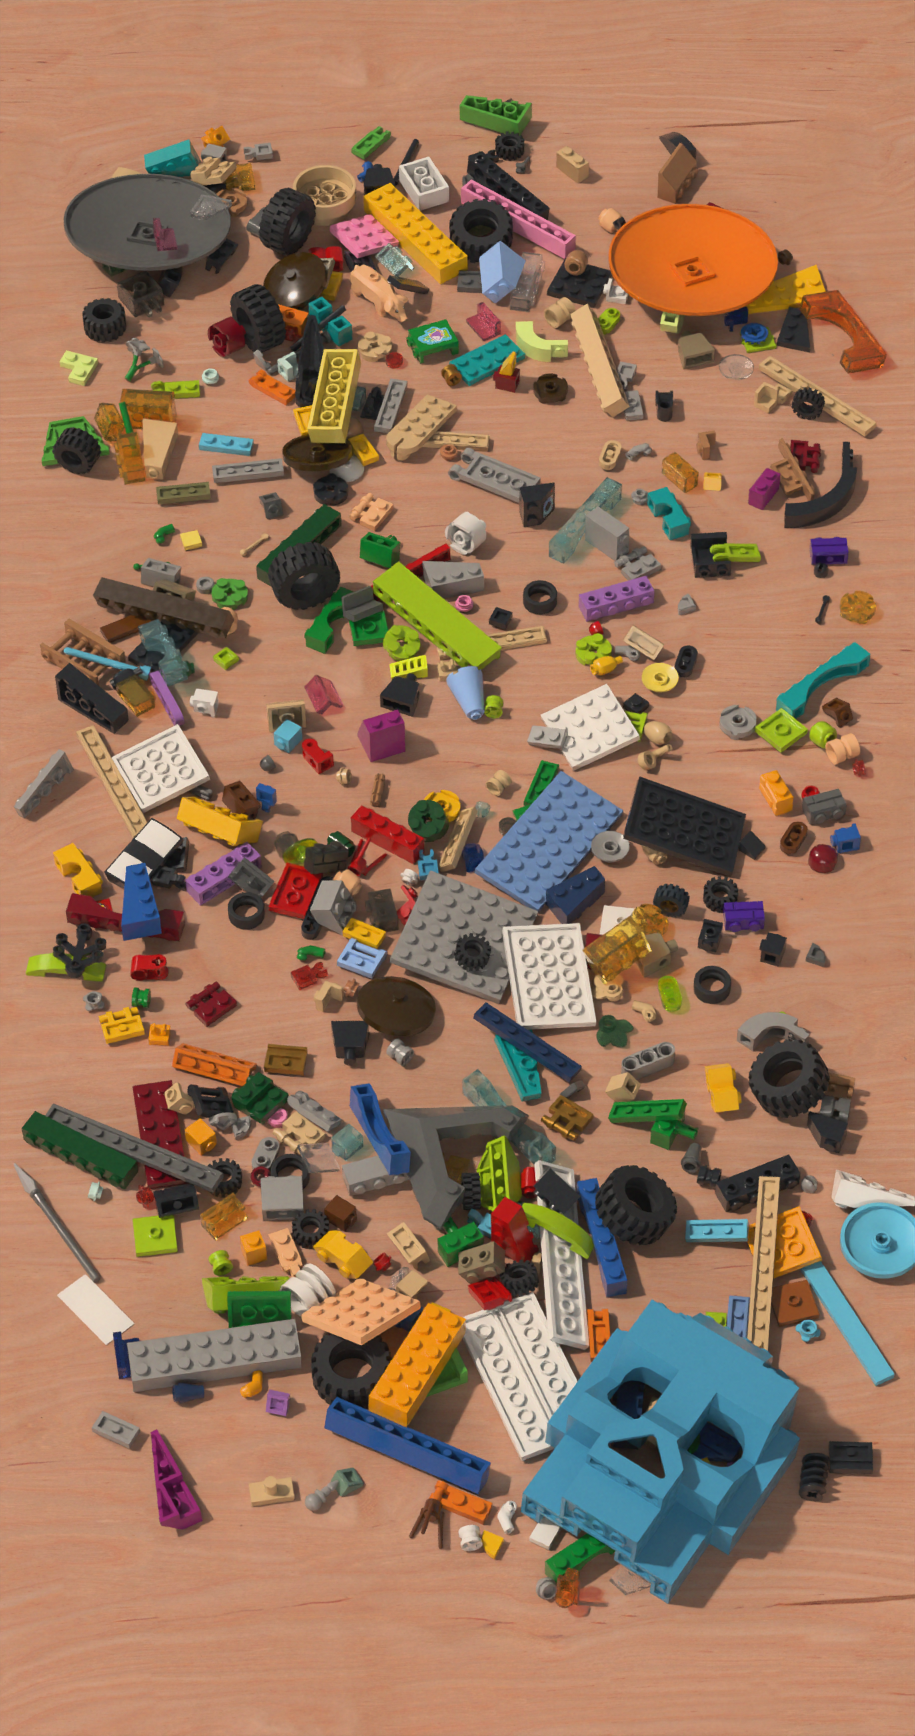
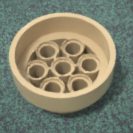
M319 165L308 168L301 172L293 183L294 190L310 196L314 201L316 207L314 225L330 226L342 222L346 219L356 202L355 179L348 171L337 166Z

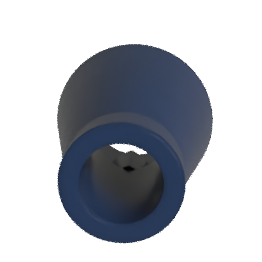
M185 1383L173 1385V1401L181 1404L204 1398V1386Z

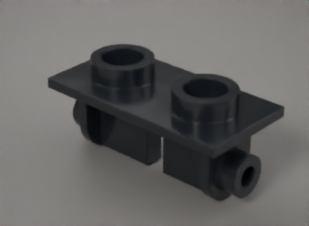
M376 386L372 388L371 393L369 392L360 418L377 420L385 396L382 395L380 387Z

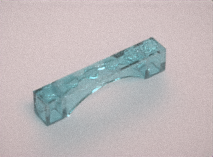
M607 477L549 541L550 558L563 564L569 559L585 533L586 515L597 506L604 511L612 510L622 498L621 483Z
M478 1069L462 1079V1092L475 1106L506 1105L492 1083ZM523 1124L511 1140L533 1164L538 1160L548 1163L556 1160V1146L543 1133L531 1129L526 1124Z

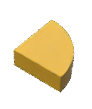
M484 1530L482 1545L487 1555L495 1559L504 1542V1538Z

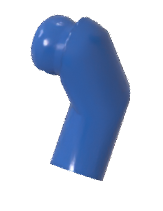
M370 161L363 163L364 172L357 175L360 182L365 180L366 170L374 166Z

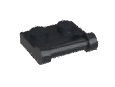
M194 1084L188 1086L187 1093L189 1096H192L198 1117L210 1118L220 1113H234L226 1088H205Z

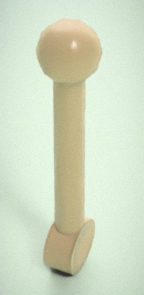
M262 534L259 540L246 549H242L240 554L245 556L249 550L260 542L267 541L268 534Z

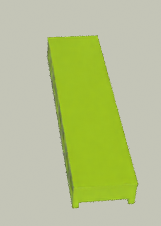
M399 561L373 581V593L461 667H467L469 663L471 666H476L478 670H482L494 659L498 660L500 658L502 649L500 645Z

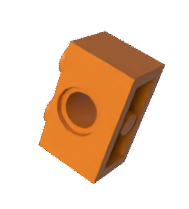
M279 305L283 321L285 322L286 334L298 338L303 337L309 313Z

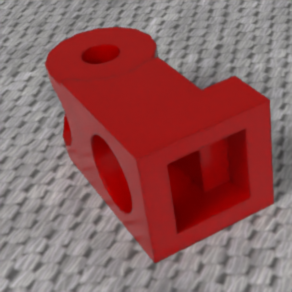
M310 738L302 742L303 757L318 774L334 767L333 754L330 751L324 753L315 739Z

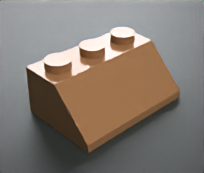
M679 143L658 173L657 198L676 204L679 198H682L685 189L689 188L692 179H695L698 174V169H696L697 161L681 143Z

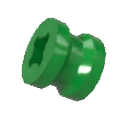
M134 987L132 1007L139 1005L149 1008L151 990L147 988L140 990Z

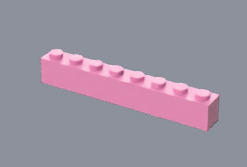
M472 179L461 188L462 204L468 201L473 202L474 199H478V201L488 199L490 202L495 201L497 205L501 204L505 207L513 221V232L563 259L567 258L568 254L575 250L576 235Z

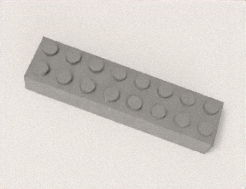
M295 1319L127 1343L133 1392L172 1387L173 1385H178V1383L193 1384L252 1375L253 1371L269 1373L302 1368Z

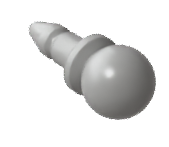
M339 1481L330 1482L321 1491L316 1489L315 1493L309 1494L305 1499L307 1509L311 1511L318 1510L322 1503L327 1501L326 1497L331 1491L336 1489Z

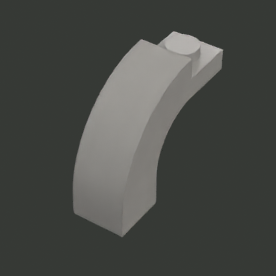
M768 1012L753 1016L743 1023L738 1029L737 1041L753 1051L763 1040L772 1037L785 1040L792 1039V1041L797 1039L809 1043L810 1034L803 1028L797 1027V1018L784 1013Z

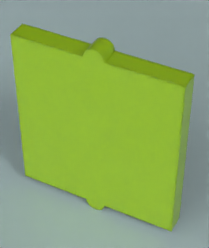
M766 327L768 337L765 342L751 344V342L746 343L745 339H742V345H744L747 353L776 349L774 336L771 334L769 327Z

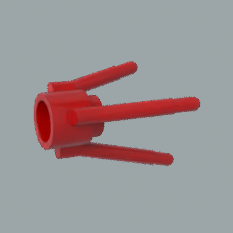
M371 838L367 839L362 849L363 839H360L351 863L348 866V869L358 877L362 874L366 876L374 866L387 856L384 853L368 867L366 866L367 862L362 857Z

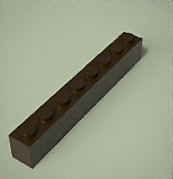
M101 577L93 594L100 607H110L118 612H129L133 616H144L152 621L159 620L167 625L174 624L182 629H193L197 633H208L216 638H226L234 622V618L229 610Z

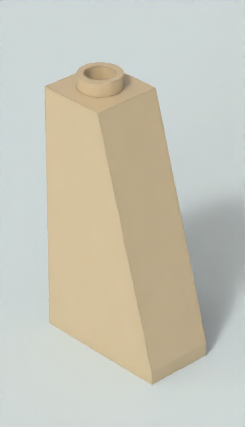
M143 418L146 478L163 480L178 438L177 423Z

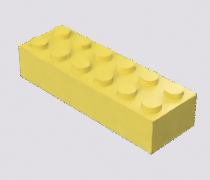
M324 349L307 428L311 443L346 442L361 368L358 349Z

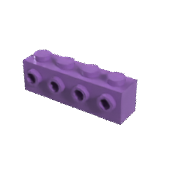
M647 576L579 594V608L586 622L654 603V589Z
M248 842L237 846L233 851L221 856L217 861L205 866L196 874L190 875L185 880L186 891L201 906L235 885L228 878V875L244 857L259 869L262 868L261 855Z

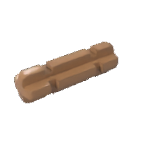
M377 773L370 798L372 806L380 805L384 789L383 785L385 784V775Z

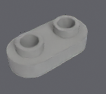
M266 1137L260 1141L252 1158V1169L263 1166L271 1171V1166L280 1150L279 1142L275 1138Z

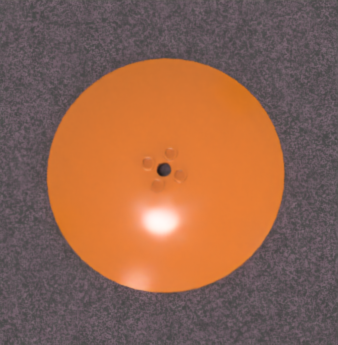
M700 204L663 206L635 216L616 232L611 241L608 254L609 267L613 278L627 294L654 309L686 316L723 314L754 302L771 286L778 266L775 246L769 236L758 225L735 212Z

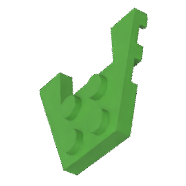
M84 416L49 422L46 445L43 450L42 466L58 464L52 450L62 432L67 428H80L94 436V439L99 442L98 444L101 447L100 456L110 455L109 447L105 446L101 437L97 436L94 428Z

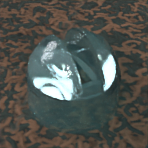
M481 801L476 802L475 808L478 810L476 815L478 817L482 815V818L486 817L490 811V805Z

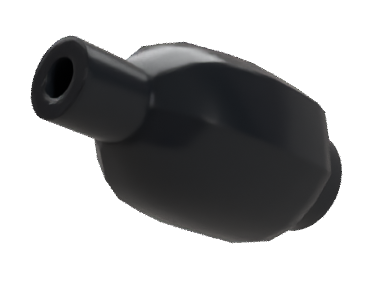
M140 667L134 670L127 668L116 673L113 679L110 680L113 689L122 690L132 685L136 681L137 676L143 673Z

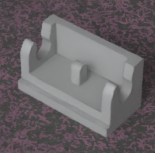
M148 558L141 567V584L154 587L156 581L164 579L180 583L181 566Z

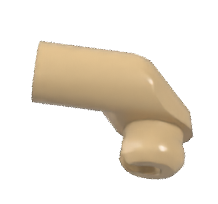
M634 1000L632 1010L641 1012L644 1019L648 1022L656 1019V1012L651 1004Z

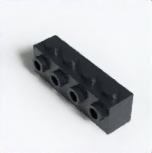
M788 1154L716 1182L715 1194L725 1212L738 1210L746 1204L757 1202L759 1176L780 1177L779 1192L796 1187L799 1184L800 1172L791 1156Z

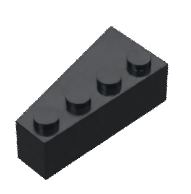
M71 663L67 664L55 675L57 695L60 702L113 734L129 721L127 708Z

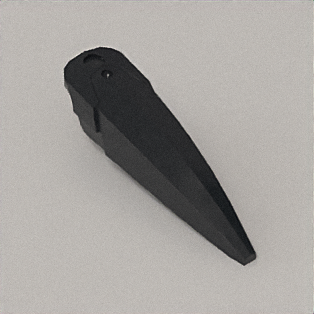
M309 315L300 350L295 387L296 404L300 408L313 404L324 352L315 315Z

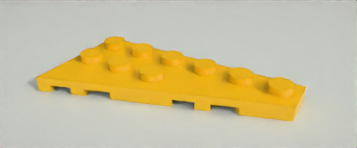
M817 265L773 281L768 290L757 300L727 313L729 317L789 309V307L799 308L828 304V297Z

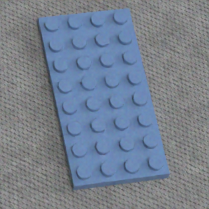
M560 771L475 868L474 873L521 904L539 912L546 904V890L567 880L591 852L593 838L601 832L609 831L620 818L623 810L563 771Z

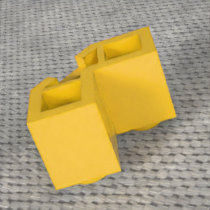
M729 1063L705 1066L706 1084L708 1092L711 1093L710 1103L712 1110L715 1113L739 1110V1104L742 1100L740 1091L737 1092L733 1085V1080H736L735 1069Z
M328 1231L313 1246L317 1252V1257L324 1263H335L343 1277L358 1279L373 1261L361 1245L356 1242L354 1244L348 1242L345 1239L346 1235L341 1231Z

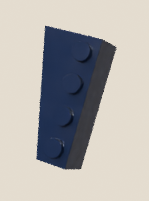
M634 1380L624 1382L613 1395V1401L617 1402L616 1408L633 1419H639L643 1410L645 1383ZM626 1440L614 1442L613 1446L614 1448L639 1450L638 1447Z

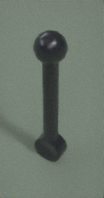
M827 595L823 596L822 607L818 617L815 618L816 623L822 622L821 617L825 606L830 601V597Z

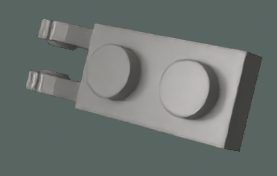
M302 1090L287 1098V1103L292 1108L327 1132L341 1124L342 1119L321 1106L318 1102L310 1099L309 1095Z

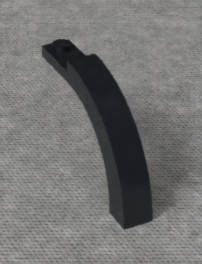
M843 442L842 475L836 486L827 494L817 499L801 503H785L784 528L806 527L823 522L836 515L846 506L854 492L857 467H853V462H850V460H853V449H850V442Z

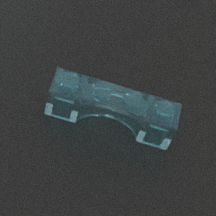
M159 619L138 626L140 640L147 651H158L165 655L158 664L160 674L167 687L188 680L186 672L189 669L186 661L182 662L179 649H175L172 637H168L166 626L161 625Z

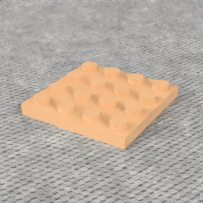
M360 1278L349 1286L340 1289L334 1297L326 1298L319 1306L311 1307L301 1316L304 1323L363 1345L419 1310L421 1306L419 1300Z

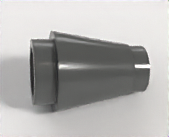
M690 1144L681 1160L682 1169L688 1173H695L701 1167L702 1147L699 1144Z

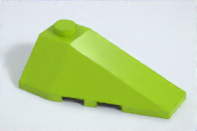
M242 1276L239 1281L229 1279V1277L202 1278V1285L207 1307L214 1311V1313L222 1314L228 1310V1291H278L290 1278L288 1276L259 1277V1280H256L249 1276Z

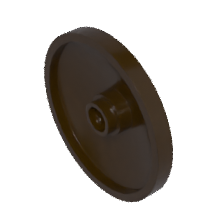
M306 252L295 253L284 257L269 270L263 286L271 292L277 304L298 310L319 297L326 286L328 272L323 261L318 256Z
M307 434L287 442L282 449L283 461L294 469L326 471L346 464L353 456V449L348 439H346L345 443H311L310 436Z
M386 976L373 979L363 985L357 998V1010L364 1022L379 1032L393 1036H411L423 1032L432 1024L436 1011L435 1001L424 987L412 980L401 977Z

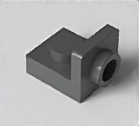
M276 492L259 496L260 504L264 508L267 519L283 515L281 499Z

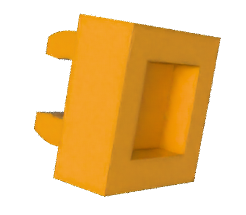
M151 1024L149 1045L169 1046L170 1025Z

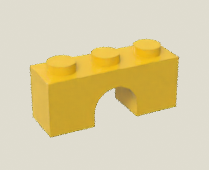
M71 843L53 852L55 865L64 877L72 873L78 874L71 878L72 887L76 894L95 897L102 893L101 885L103 880L99 874H95L91 862L85 860L84 853L80 848L77 849L75 844Z

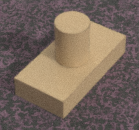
M635 625L631 627L623 640L655 660L664 646L662 642Z
M268 1476L262 1482L248 1483L252 1507L295 1500L291 1477L276 1479L273 1476Z

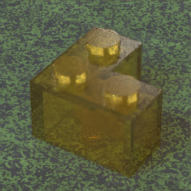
M137 432L116 435L117 443H114L115 453H118V455H115L117 466L120 465L118 468L120 478L124 479L125 485L145 481V471Z

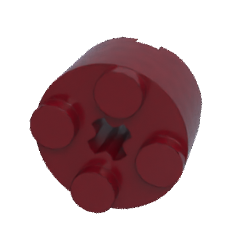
M229 316L208 328L209 341L212 340L214 344L212 348L219 356H228L245 347L244 335L246 331L242 325L239 326L233 317Z

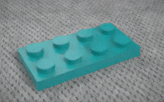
M505 334L450 361L449 364H454L457 367V371L462 375V380L468 386H471L498 371L500 365L503 364L513 351L516 352V363L525 359V353Z

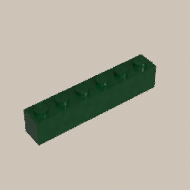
M326 504L316 509L312 516L304 520L300 527L295 529L288 538L283 540L276 549L272 550L264 560L257 564V579L271 586L268 579V570L273 559L278 557L281 551L284 552L287 550V547L296 546L297 543L305 544V542H311L314 544L315 542L322 544L341 526V513Z
M34 1111L21 1128L23 1140L26 1143L36 1145L44 1152L52 1153L62 1161H68L78 1169L86 1170L96 1178L108 1181L114 1187L126 1189L138 1173L136 1160L37 1111Z

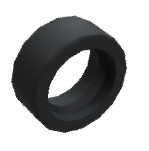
M543 580L532 581L527 584L523 591L524 607L534 614L542 615L551 612L557 605L556 587L552 583ZM536 593H544L551 598L547 601L537 602L532 600L530 596Z
M242 892L232 897L228 903V917L231 924L240 929H253L259 926L265 918L262 898L251 892ZM243 905H251L258 909L254 915L249 917H242L235 913V910Z
M718 966L701 968L695 974L694 994L704 1003L717 1004L724 1001L729 996L731 990L730 975L726 970ZM711 978L718 979L724 984V987L718 991H709L701 986V982Z
M284 1154L278 1157L271 1166V1176L278 1177V1173L286 1167L293 1166L299 1168L302 1171L304 1189L310 1180L309 1165L306 1160L296 1154Z

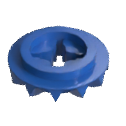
M749 323L741 329V339H745L746 343L760 344V342H765L768 337L767 328L759 323Z

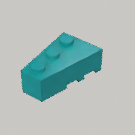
M190 139L144 155L145 169L148 174H162L175 177L191 176V171L196 170L195 168L199 163H202Z

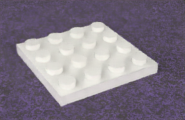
M607 684L541 714V719L546 727L567 730L568 735L564 747L560 750L573 771L640 740L638 732Z
M178 724L111 757L142 813L210 780L207 771Z

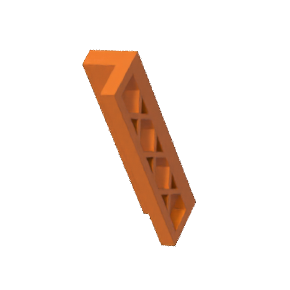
M182 1043L175 1048L172 1067L243 1086L246 1084V1080L251 1075V1072L256 1070L257 1063Z

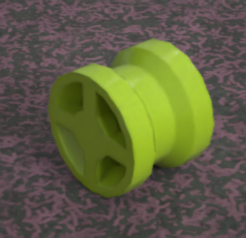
M496 695L488 696L485 699L484 714L489 718L501 717L504 704L503 699Z
M226 1250L216 1251L208 1258L209 1263L213 1266V1272L217 1276L225 1275L233 1269V1264L228 1260L229 1254Z

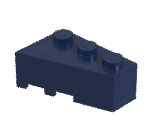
M593 866L547 889L546 905L561 924H571L576 918L578 919L582 916V912L587 907L590 908L605 893V878Z

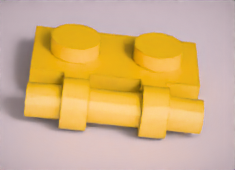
M125 1007L121 1011L113 1013L109 1011L105 1015L98 1016L106 1044L145 1035L137 1007Z

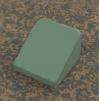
M354 1468L337 1470L331 1479V1482L339 1481L336 1490L340 1496H345L364 1485Z

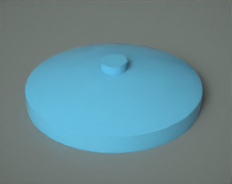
M870 1203L855 1209L845 1219L841 1228L840 1247L845 1259L860 1273L874 1278L888 1279L907 1273L915 1266V1218L905 1209L889 1203Z

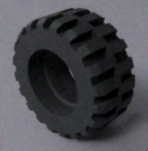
M284 188L276 192L274 197L269 200V204L266 205L259 224V238L262 244L271 250L287 256L296 253L298 249L302 248L315 222L316 207L312 198L292 188Z
M474 199L473 202H465L464 206L460 205L453 212L449 222L450 240L467 255L470 263L475 264V262H479L481 255L499 241H502L509 248L511 247L513 221L508 210H505V207L501 204L497 205V202H490L488 199L480 201ZM479 225L495 230L493 234L486 237H475L467 231Z
M254 284L235 292L231 297L230 310L233 319L239 326L242 325L246 331L244 338L248 348L253 352L259 350L263 353L281 345L286 337L285 322L283 321L280 307L276 303L274 296L271 295V292L260 284Z
M305 542V544L297 543L296 546L287 547V550L281 551L278 557L273 559L268 570L269 583L278 602L294 610L299 608L305 610L308 607L313 608L319 603H324L327 598L332 596L333 591L337 590L341 578L339 568L331 551L327 547L315 542L314 544L311 542Z
M786 1039L784 1042H775L773 1046L766 1047L763 1053H759L756 1057L757 1060L752 1063V1070H750L748 1077L752 1093L762 1108L776 1117H779V1115L781 1118L797 1117L800 1113L805 1114L809 1112L808 1109L811 1107L815 1108L818 1105L817 1102L823 1099L825 1096L824 1091H827L830 1076L826 1064L817 1050L811 1044L802 1040L795 1039L792 1041V1039ZM802 1070L798 1078L792 1083L776 1087L780 1079L786 1074Z
M629 1165L616 1168L608 1176L596 1193L595 1206L598 1210L597 1215L599 1219L603 1220L602 1224L605 1228L608 1227L611 1234L617 1235L622 1241H629V1244L647 1245L659 1240L674 1222L677 1214L676 1198L672 1196L673 1191L670 1187H667L666 1182L657 1177L658 1174L649 1172L645 1167L639 1168L637 1165L629 1167ZM631 1201L635 1202L641 1209L633 1205Z
M332 1333L330 1336L325 1335L321 1338V1343H317L315 1346V1352L312 1353L311 1357L312 1379L315 1390H318V1395L321 1399L326 1398V1403L329 1405L338 1397L364 1409L368 1408L369 1395L392 1360L387 1343L382 1342V1337L379 1335L363 1345ZM349 1358L364 1360L371 1366V1369L365 1375L352 1379L341 1377L333 1371L336 1364Z

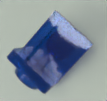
M745 306L727 312V316H724V324L728 326L729 332H733L734 325L748 323V308Z
M469 843L462 850L461 855L465 860L466 871L474 872L475 868L484 859L482 848L479 844Z

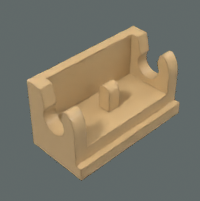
M404 1222L387 1233L414 1269H418L417 1264L420 1261H423L425 1264L430 1262L426 1250Z

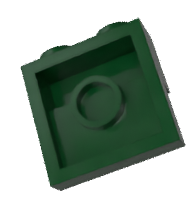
M258 1072L255 1075H250L246 1080V1084L241 1088L237 1087L234 1089L231 1098L234 1108L264 1124L288 1102L289 1094L274 1086L272 1079Z

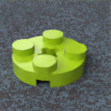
M394 625L387 631L383 639V647L394 660L410 659L419 651V634L410 627ZM403 640L406 644L402 647L397 641Z
M597 633L576 642L575 655L582 665H585V663L591 665L598 658L612 656V646L607 639L603 638L602 634Z

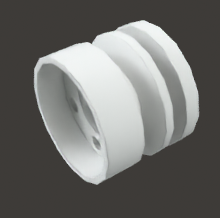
M311 1263L306 1264L302 1270L296 1273V1277H291L280 1288V1291H291V1309L301 1318V1314L308 1311L311 1307L319 1306L326 1298L336 1295V1290L330 1279L322 1270Z

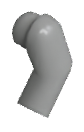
M630 645L615 646V655H625L633 661L640 658V652Z

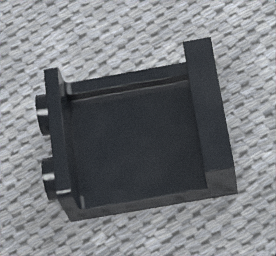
M727 532L691 534L690 549L695 578L731 576V561L714 562L713 556L715 554L710 552L712 545L727 543Z

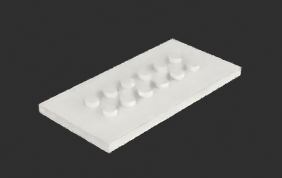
M531 1292L528 1295L512 1299L510 1303L506 1301L495 1309L481 1310L463 1317L466 1319V1331L463 1340L521 1461L555 1449L545 1443L547 1422L578 1381L559 1343L549 1341L547 1319L534 1293Z

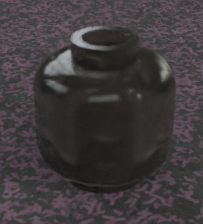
M289 831L277 835L274 846L279 857L288 861L298 858L302 847L297 835Z

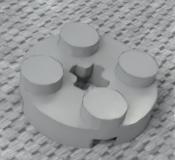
M739 705L729 706L721 713L720 729L732 740L747 737L755 732L756 714L746 706L745 709L739 708Z

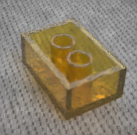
M122 389L120 403H126L132 429H143V418L176 423L177 414L174 392ZM121 415L122 428H125L124 422H123V419H122V415Z
M629 916L582 951L591 970L603 984H606L608 981L615 979L622 971L629 969L640 958H644L652 950L643 930Z

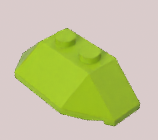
M505 1135L487 1143L486 1151L476 1170L480 1176L481 1206L492 1212L504 1197L514 1202L522 1198L519 1161Z

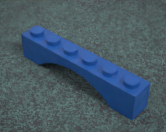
M370 1083L351 1086L349 1106L389 1175L409 1172L411 1152L404 1141L396 1140L388 1130L381 1114L377 1095Z
M597 1178L577 1182L576 1192L581 1196L578 1199L579 1206L591 1233L606 1298L627 1294V1277L615 1237L610 1233L608 1227L605 1228L602 1224L603 1220L599 1219L597 1215L598 1210L595 1206V1196L600 1187Z

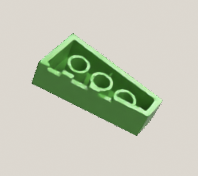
M466 95L459 105L460 120L504 134L507 131L511 134L512 131L514 134L519 133L520 136L532 118V103L526 102L525 105L518 104V101L508 103L502 102V99L491 101L487 100L486 97Z

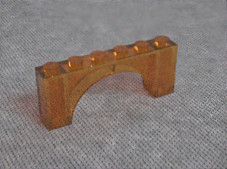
M839 290L803 295L799 309L806 319H819L830 322L844 330L851 338L853 346L844 349L840 359V364L847 374L883 368L887 356L886 352Z

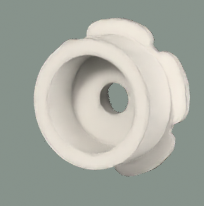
M405 869L404 873L400 874L403 877L402 882L406 885L412 886V884H417L419 875L416 872Z

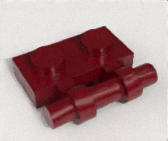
M791 440V453L793 457L798 459L801 471H805L806 466H809L812 473H817L820 467L819 457H821L822 453L820 444L815 443L811 447L808 446L809 441Z
M217 981L205 986L203 991L199 994L195 993L185 1003L188 1009L194 1006L197 1007L194 1010V1015L206 1027L237 1006V1001L227 991L216 992L220 988V984ZM209 996L211 999L204 1003L202 1000Z

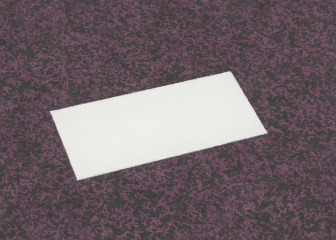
M86 1274L57 1295L105 1345L135 1324Z

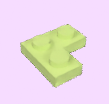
M67 350L60 360V367L72 370L68 377L69 382L82 386L86 385L98 365V358Z

